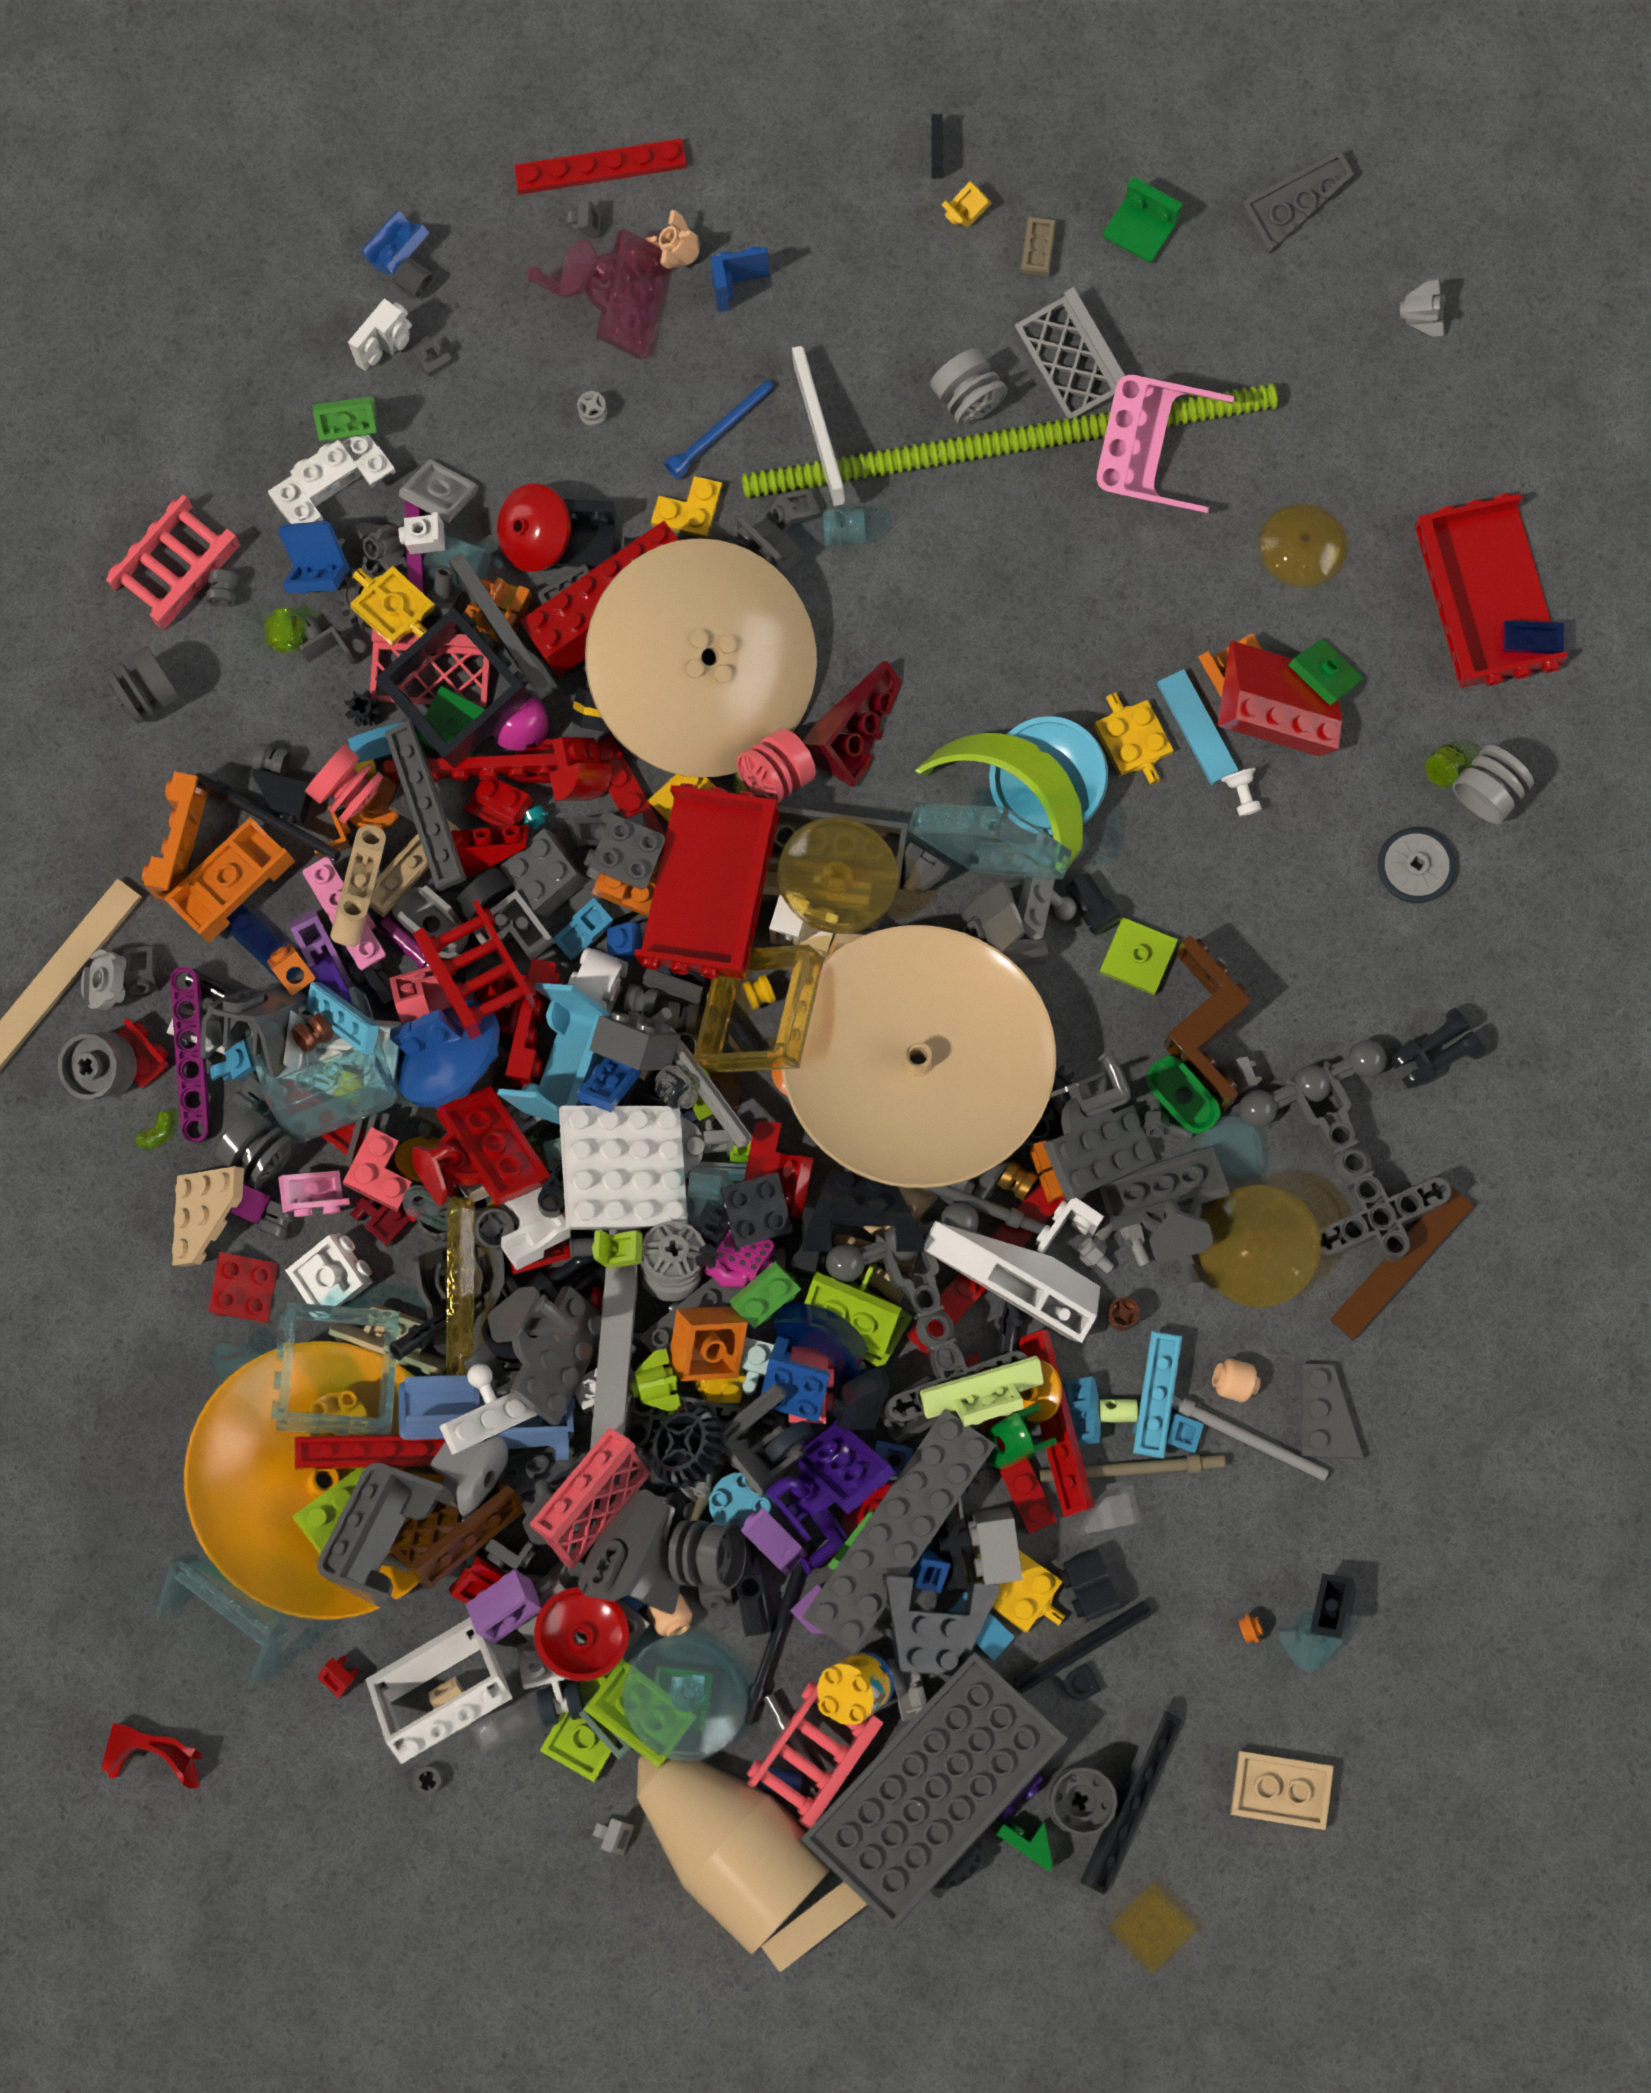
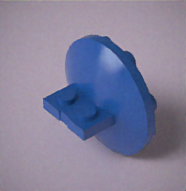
M465 1001L468 1008L473 1005L475 1008L482 1005L478 1001ZM452 1007L443 1011L440 1009L435 1010L415 1021H409L391 1029L390 1040L403 1050L399 1058L397 1085L403 1096L417 1106L434 1108L441 1107L443 1104L456 1098L467 1096L471 1091V1087L481 1078L490 1063L498 1056L497 1046L500 1027L494 1013L481 1018L482 1022L478 1023L481 1035L472 1040L469 1039Z

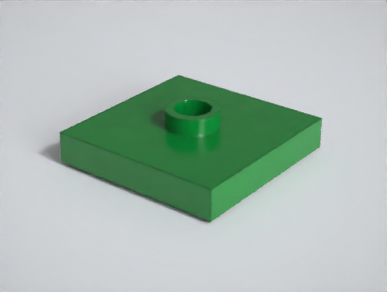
M1323 638L1296 656L1289 664V667L1330 706L1356 688L1365 679Z
M441 686L425 717L449 743L485 709ZM417 729L421 743L436 750ZM474 751L471 752L467 757H471Z

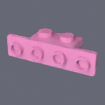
M325 857L305 868L302 873L333 924L343 881L329 858ZM368 912L360 944L355 947L346 946L361 971L386 957L385 952L372 932L377 927Z

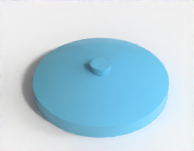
M1037 717L1017 725L1007 735L1022 738L1039 746L1042 752L1049 753L1067 772L1076 793H1078L1082 806L1083 824H1085L1100 807L1108 784L1107 761L1098 741L1084 727L1061 717ZM990 765L989 781L991 793L996 806L1003 816L1013 825L1026 832L1034 834L1043 829L1050 836H1053L1048 816L1030 788L1008 771Z

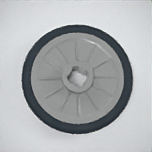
M1408 828L1401 830L1387 839L1379 852L1378 873L1383 885L1392 895L1409 903H1426L1437 899L1447 891L1455 876L1456 864L1450 846L1441 836L1427 829ZM1413 860H1416L1423 867L1417 870L1413 866L1411 867L1410 864Z

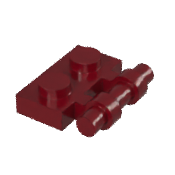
M411 1187L399 1211L396 1212L384 1205L377 1210L373 1207L376 1201L366 1196L364 1198L361 1196L355 1203L357 1206L349 1215L359 1222L367 1213L371 1219L364 1227L388 1248L411 1222L407 1217V1206L409 1204L416 1205L422 1203L426 1199Z

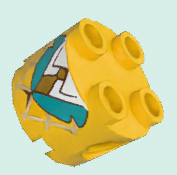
M854 1653L826 1668L822 1672L817 1685L820 1712L841 1724L857 1725L882 1708L887 1703L890 1694V1679L887 1673L883 1674L879 1668L881 1664L877 1659L864 1653Z

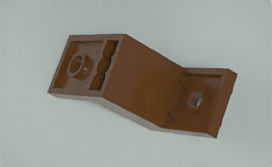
M1189 935L1181 942L1176 956L1212 996L1167 1034L1163 1047L1171 1056L1177 1057L1216 1099L1220 1105V1110L1224 1113L1232 1106L1238 1095L1236 1092L1237 1086L1228 1075L1222 1076L1216 1070L1217 1064L1208 1053L1204 1052L1202 1054L1201 1052L1243 1017L1252 1001L1249 999L1250 994L1248 990L1240 983L1235 984L1228 976L1230 972L1227 967L1219 960L1215 962L1208 954L1210 951L1206 944L1199 938L1195 940Z

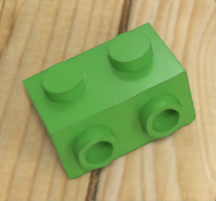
M775 1261L730 1299L729 1302L755 1329L761 1323L768 1321L773 1313L783 1304L790 1302L797 1292L801 1290V1287L795 1276L791 1272L787 1273Z

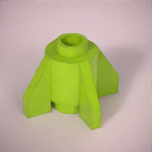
M666 1348L654 1351L634 1372V1379L629 1380L633 1398L639 1397L641 1403L666 1411H674L681 1404L678 1393L670 1395V1392L677 1390V1378L673 1374L671 1366L663 1367V1365L670 1363Z

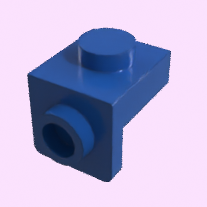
M629 922L607 928V954L623 961H632L635 950H641L640 923Z

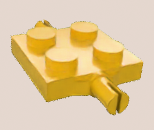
M394 566L389 568L383 575L374 579L366 574L362 568H359L358 572L355 571L353 578L364 588L361 594L350 603L351 609L392 647L411 632L420 638L428 631L421 622L434 610V603Z
M1114 692L1106 697L1113 713L1096 721L1094 728L1119 777L1132 771H1143L1149 785H1154V783L1156 784L1161 781V778L1153 765L1158 760L1171 755L1174 750L1148 700L1134 706L1124 707L1117 695L1118 693Z
M1019 1550L1022 1580L998 1583L1000 1591L991 1608L1025 1633L1043 1615L1059 1626L1066 1615L1053 1607L1051 1603L1054 1593L1063 1581Z

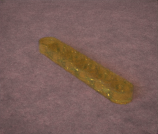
M462 1196L452 1197L448 1205L446 1370L448 1376L468 1375V1369L464 1365V1361L473 1353L475 1207L471 1197Z

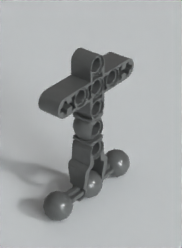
M1370 1040L1360 1041L1352 1046L1347 1059L1333 1065L1325 1061L1323 1067L1317 1065L1305 1066L1297 1072L1294 1080L1286 1078L1285 1087L1272 1093L1263 1090L1249 1091L1239 1102L1240 1117L1246 1124L1252 1127L1267 1126L1276 1117L1278 1109L1295 1102L1306 1128L1310 1131H1317L1328 1150L1333 1152L1331 1156L1334 1159L1336 1174L1341 1180L1348 1183V1190L1352 1189V1199L1358 1212L1320 1229L1315 1233L1311 1241V1253L1319 1260H1329L1373 1240L1384 1260L1393 1263L1403 1259L1410 1246L1409 1238L1403 1226L1439 1210L1451 1196L1449 1183L1443 1178L1436 1177L1388 1198L1382 1184L1374 1177L1375 1172L1372 1170L1371 1156L1365 1149L1359 1147V1140L1354 1139L1355 1132L1348 1115L1351 1102L1339 1081L1355 1074L1364 1078L1377 1076L1383 1071L1387 1060L1385 1051L1378 1043ZM1331 1091L1339 1110L1335 1113L1328 1112L1324 1118L1315 1117L1308 1102L1322 1101ZM1336 1131L1343 1132L1347 1136V1142L1343 1144L1336 1143L1332 1138V1133ZM1354 1158L1360 1162L1361 1169L1351 1171L1347 1168L1345 1161ZM1363 1185L1372 1187L1375 1193L1374 1197H1363L1359 1192V1187ZM1432 1188L1435 1192L1441 1191L1442 1194L1439 1199L1436 1196H1432L1425 1203L1423 1202V1198L1429 1195ZM1403 1200L1412 1201L1416 1207L1415 1212L1406 1213L1402 1210L1400 1202ZM1377 1212L1385 1214L1388 1218V1224L1383 1226L1376 1224L1373 1220V1214ZM1348 1225L1357 1226L1361 1236L1358 1238L1349 1237L1345 1232V1227ZM1338 1234L1339 1239L1331 1244L1329 1250L1325 1246L1319 1247L1321 1238L1328 1242L1333 1240ZM1387 1241H1398L1402 1246V1251L1392 1253L1387 1248Z
M963 1202L948 1205L942 1212L941 1218L935 1220L936 1222L973 1233L977 1231L979 1224L978 1214L975 1209ZM917 1219L916 1224L925 1240L935 1221L923 1225ZM891 1226L886 1231L884 1237L876 1234L874 1243L861 1248L847 1243L838 1244L833 1247L831 1252L827 1254L826 1267L831 1277L846 1283L859 1278L865 1265L883 1259L892 1287L902 1289L911 1310L917 1314L914 1316V1319L917 1320L916 1334L920 1342L929 1347L926 1351L927 1353L931 1352L930 1361L937 1380L896 1394L886 1401L884 1414L887 1419L893 1423H903L924 1415L920 1396L921 1390L950 1382L952 1379H960L977 1374L982 1368L990 1370L1010 1364L1012 1361L1017 1362L1027 1359L1028 1357L1023 1352L1013 1351L967 1368L960 1349L954 1345V1342H956V1338H953L955 1331L954 1323L951 1317L942 1311L944 1306H939L940 1295L934 1277L939 1271L936 1258L926 1251L921 1252L927 1272L924 1274L916 1273L910 1279L904 1280L895 1260L901 1262L910 1261L919 1252H896L894 1226ZM919 1292H926L930 1295L932 1302L929 1308H923L918 1304L917 1295ZM930 1321H937L941 1324L942 1334L940 1337H934L928 1332ZM941 1350H948L953 1355L951 1366H944L939 1361ZM896 1400L899 1404H905L913 1400L914 1407L904 1410L902 1412L903 1417L900 1413L894 1414L892 1409L897 1405ZM956 1411L950 1412L952 1415L960 1419ZM980 1423V1424H977V1425H968V1426H970L971 1428L975 1429V1428L979 1427V1426L981 1425V1423Z

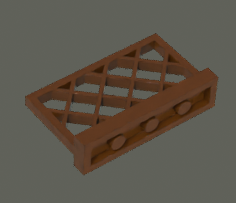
M497 1480L494 1488L489 1493L496 1495L487 1502L486 1496L479 1508L463 1522V1516L458 1508H446V1504L437 1502L434 1510L428 1517L421 1520L411 1518L401 1527L389 1552L418 1578L421 1585L429 1590L525 1512L515 1491L508 1485L505 1487ZM455 1516L454 1523L442 1525L443 1517ZM435 1518L433 1526L422 1527L426 1520ZM448 1533L438 1541L439 1534ZM431 1535L429 1543L417 1545L419 1537ZM411 1538L409 1546L396 1547L403 1539ZM423 1553L415 1561H413L415 1554Z

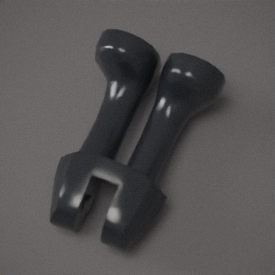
M1452 1008L1446 1013V1022L1438 1030L1417 1043L1412 1039L1408 1040L1391 1057L1390 1063L1395 1069L1409 1064L1412 1060L1416 1063L1418 1069L1413 1070L1402 1079L1407 1089L1435 1081L1437 1071L1461 1057L1469 1056L1477 1060L1485 1056L1483 1046L1473 1031L1464 1035L1457 1042L1430 1059L1426 1055L1444 1042L1470 1029L1469 1023L1457 1008Z
M594 1256L572 1258L547 1275L540 1271L525 1287H535L540 1295L546 1291L550 1298L549 1301L554 1303L560 1292L557 1288L558 1285L582 1270L593 1266L597 1261L594 1259ZM601 1263L597 1264L589 1273L569 1286L580 1295L591 1290L593 1287L604 1288L606 1267Z

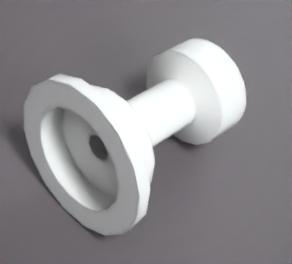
M1255 768L1242 770L1221 779L1222 782L1227 783L1228 787L1237 789L1241 805L1237 807L1239 817L1262 810L1260 802L1253 801L1248 784L1253 780Z

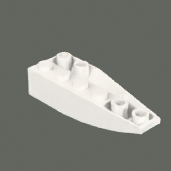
M936 1221L925 1239L924 1251L1070 1340L1082 1343L1097 1317L1100 1286L1052 1256Z

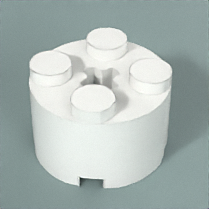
M586 947L580 959L582 966L579 972L574 971L568 985L575 986L605 1010L611 1012L622 989L620 986V976L626 978L628 962L599 950Z

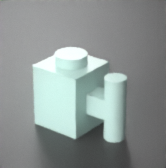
M750 1338L745 1339L740 1370L747 1373L743 1383L746 1395L752 1396L756 1393L759 1376L765 1378L768 1361L774 1347L773 1344Z

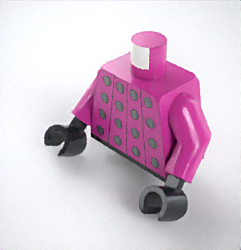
M728 1227L715 1247L711 1244H706L699 1248V1252L702 1254L695 1257V1263L699 1267L706 1265L704 1273L713 1277L721 1287L744 1288L773 1264L770 1259L775 1245L770 1239H766L743 1247H735L730 1227Z

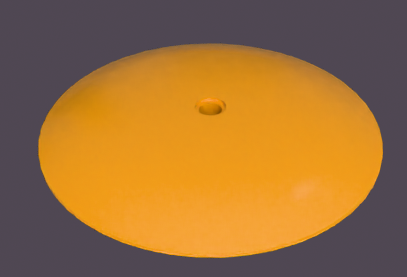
M311 1341L291 1344L264 1353L244 1364L217 1388L197 1418L190 1436L184 1466V1492L190 1521L201 1547L217 1570L235 1588L265 1607L283 1614L307 1619L332 1620L350 1618L381 1608L335 1585L319 1574L317 1561L320 1554L292 1518L355 1469L295 1470L294 1438L310 1436L306 1425V1418L310 1404L326 1393L343 1391L353 1392L364 1404L369 1416V1426L366 1435H399L398 1387L400 1383L405 1381L406 1377H415L413 1374L389 1358L363 1347L332 1341ZM396 1468L405 1472L404 1468ZM410 1473L441 1484L445 1478L444 1475ZM316 1475L326 1476L329 1480V1487H319L316 1483ZM455 1516L443 1517L442 1525L454 1523ZM406 1517V1519H405L403 1525H404L407 1521H409L411 1518ZM435 1518L426 1520L422 1527L433 1526ZM448 1533L439 1534L438 1541ZM431 1535L419 1537L417 1545L429 1543ZM411 1538L403 1539L396 1547L409 1546ZM423 1553L415 1554L414 1557L418 1558ZM383 1565L379 1572L391 1579L393 1583L391 1596L396 1600L420 1583L411 1571H396V1567Z

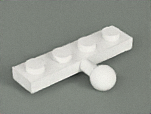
M475 1364L469 1369L467 1378L473 1387L480 1390L485 1405L439 1427L453 1455L538 1414L513 1393L497 1399L490 1384L492 1381L491 1369L485 1364Z

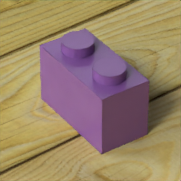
M515 1569L505 1574L499 1581L477 1594L474 1599L465 1604L476 1634L493 1644L528 1621L542 1609L532 1580Z

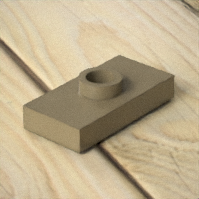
M1028 216L1021 274L1049 277L1056 220Z

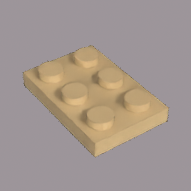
M1238 1751L1230 1815L1326 1830L1334 1766Z

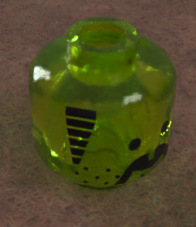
M274 609V614L264 619L265 643L273 648V652H294L296 647L303 642L302 620L298 615L291 614V609Z
M1444 744L1439 746L1426 759L1424 766L1425 774L1434 785L1441 788L1451 787L1460 774L1468 768V757L1458 746Z

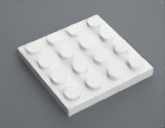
M561 1106L559 1108L566 1230L652 1229L655 1225L667 1221H680L688 1224L680 1108L672 1109L669 1106H616L612 1112L595 1106Z

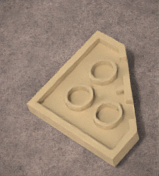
M233 1166L177 1176L172 1266L186 1267L202 1264L207 1256L204 1250L211 1240H217L227 1224L226 1215L231 1207L237 1208L243 1198L244 1168Z

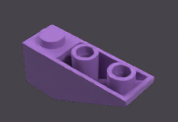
M764 1508L759 1512H753L745 1520L741 1531L786 1577L798 1566L801 1558H805L808 1555Z

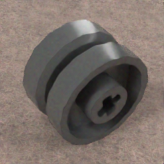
M82 1033L72 1037L62 1047L58 1057L57 1071L62 1085L70 1094L79 1099L113 1098L123 1094L132 1085L137 1074V1059L134 1049L128 1041L116 1033Z

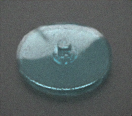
M673 1635L653 1642L633 1661L624 1681L623 1704L630 1726L639 1739L650 1749L671 1759L694 1761L718 1753L737 1735L746 1716L747 1690L738 1666L719 1646L697 1636Z

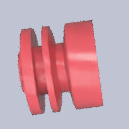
M779 728L761 740L760 744H755L740 754L736 762L738 774L748 792L755 794L756 797L776 799L777 803L790 796L792 791L795 792L812 781L816 774L814 761L805 744L796 734L784 728Z
M346 744L333 755L304 791L319 804L328 797H333L335 801L329 810L332 815L341 805L345 807L346 810L338 819L343 824L363 810L377 793L379 784L384 777L380 772H377L368 781L365 776L372 768L370 764L357 772L354 767L360 756Z

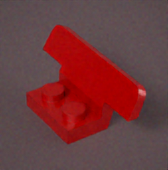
M759 1121L754 1127L743 1181L754 1179L755 1175L764 1172H778L789 1217L802 1218L814 1158L776 1152L782 1123Z

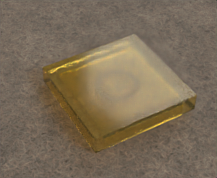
M1153 1882L1107 1926L1152 1975L1198 1930Z

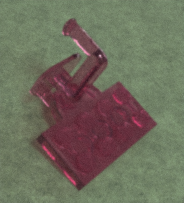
M623 229L617 233L613 254L607 253L599 256L591 241L587 239L573 244L565 257L560 281L542 273L537 266L531 267L528 270L526 278L529 282H534L559 296L569 298L585 290L592 304L601 310L596 338L640 360L648 358L666 267L660 264L663 252L660 247Z

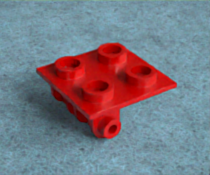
M219 1252L208 1312L221 1317L231 1316L268 1323L278 1263Z

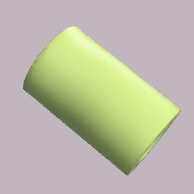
M1099 1399L1101 1423L1137 1422L1138 1407L1136 1399Z

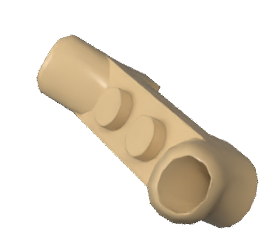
M365 825L359 828L354 840L330 934L334 942L342 945L355 947L360 944L386 841L384 831L375 825Z

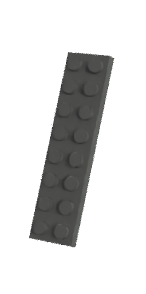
M944 1409L802 1618L854 1654L887 1606L886 1600L888 1599L886 1586L883 1585L882 1580L883 1573L909 1574L996 1444L970 1426H964L960 1419Z

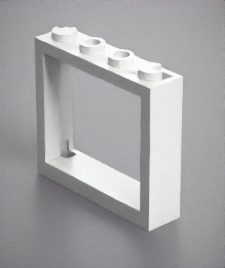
M470 1617L365 1679L385 1741L401 1764L512 1699L491 1642L476 1634ZM473 1628L475 1634L469 1637L466 1632ZM481 1650L490 1677L401 1730L399 1729L391 1705L392 1701ZM383 1681L386 1684L382 1689L376 1687V1685ZM494 1683L495 1687L488 1690L487 1687Z

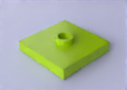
M1122 917L1099 973L1155 996L1178 940Z

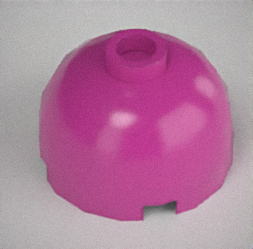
M533 695L531 699L491 734L495 737V742L509 750L520 751L527 749V745L536 742V745L540 744L547 736L549 729L548 716L544 705Z

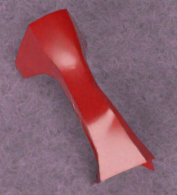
M117 1723L112 1724L102 1763V1771L108 1772L109 1778L116 1779L130 1754L137 1749H142L163 1757L184 1786L189 1789L199 1788L198 1772L193 1759L201 1760L203 1755L201 1752L194 1748L183 1746L175 1738L151 1736L138 1732L129 1726Z

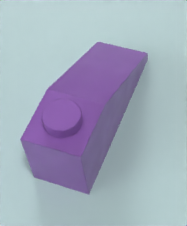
M314 908L288 921L290 929L309 966L331 956L351 995L358 994L316 909Z

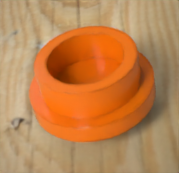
M1250 1612L1246 1613L1244 1618L1238 1620L1243 1637L1247 1643L1253 1641L1255 1644L1260 1643V1635L1264 1634L1262 1624L1258 1616L1253 1618Z

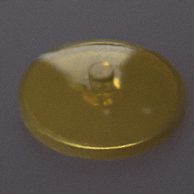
M823 818L804 825L788 840L778 863V885L787 906L800 920L809 926L828 933H854L872 926L887 912L894 900L898 887L897 863L887 843L871 828L846 818Z
M1246 1185L1230 1191V1195L1218 1199L1206 1213L1204 1220L1209 1222L1213 1243L1207 1250L1199 1253L1200 1262L1212 1285L1230 1300L1250 1307L1275 1306L1298 1295L1314 1277L1321 1257L1320 1231L1311 1211L1292 1193L1272 1185Z

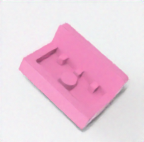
M339 1170L282 1175L278 1177L283 1213L294 1212V1217L313 1215L312 1210L322 1209L323 1215L341 1212L340 1207L350 1204L349 1198L343 1199Z

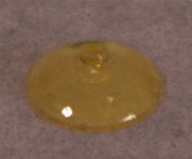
M1294 504L1278 510L1266 521L1259 538V554L1267 571L1278 581L1297 588L1315 587L1330 580L1341 568L1347 549L1345 533L1337 519L1326 510L1310 504ZM1303 535L1308 536L1310 541L1303 542L1300 537Z

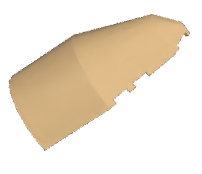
M682 1751L670 1752L659 1768L641 1756L638 1760L637 1799L682 1887L752 1955L831 1869L801 1840L808 1832V1829L797 1822L798 1820L770 1793L756 1786L750 1788L746 1785L747 1782Z

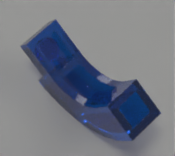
M804 1303L783 1304L774 1321V1326L779 1337L789 1339L788 1347L804 1346L824 1353L836 1366L842 1384L867 1372L866 1365L862 1361L868 1351V1346L861 1334L847 1320L828 1309Z

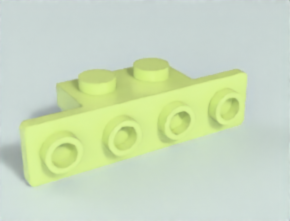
M1037 1356L923 1389L920 1391L924 1415L927 1419L940 1416L944 1409L948 1412L956 1411L964 1426L977 1425L998 1416H1007L1015 1411L1024 1409L1023 1399L1019 1392L1044 1383L1040 1360Z

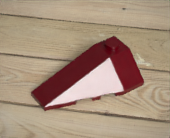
M882 661L814 725L802 741L809 750L815 765L850 787H855L870 767L874 757L869 754L874 739L880 740L883 733L879 729L884 714H890L902 683L888 661Z

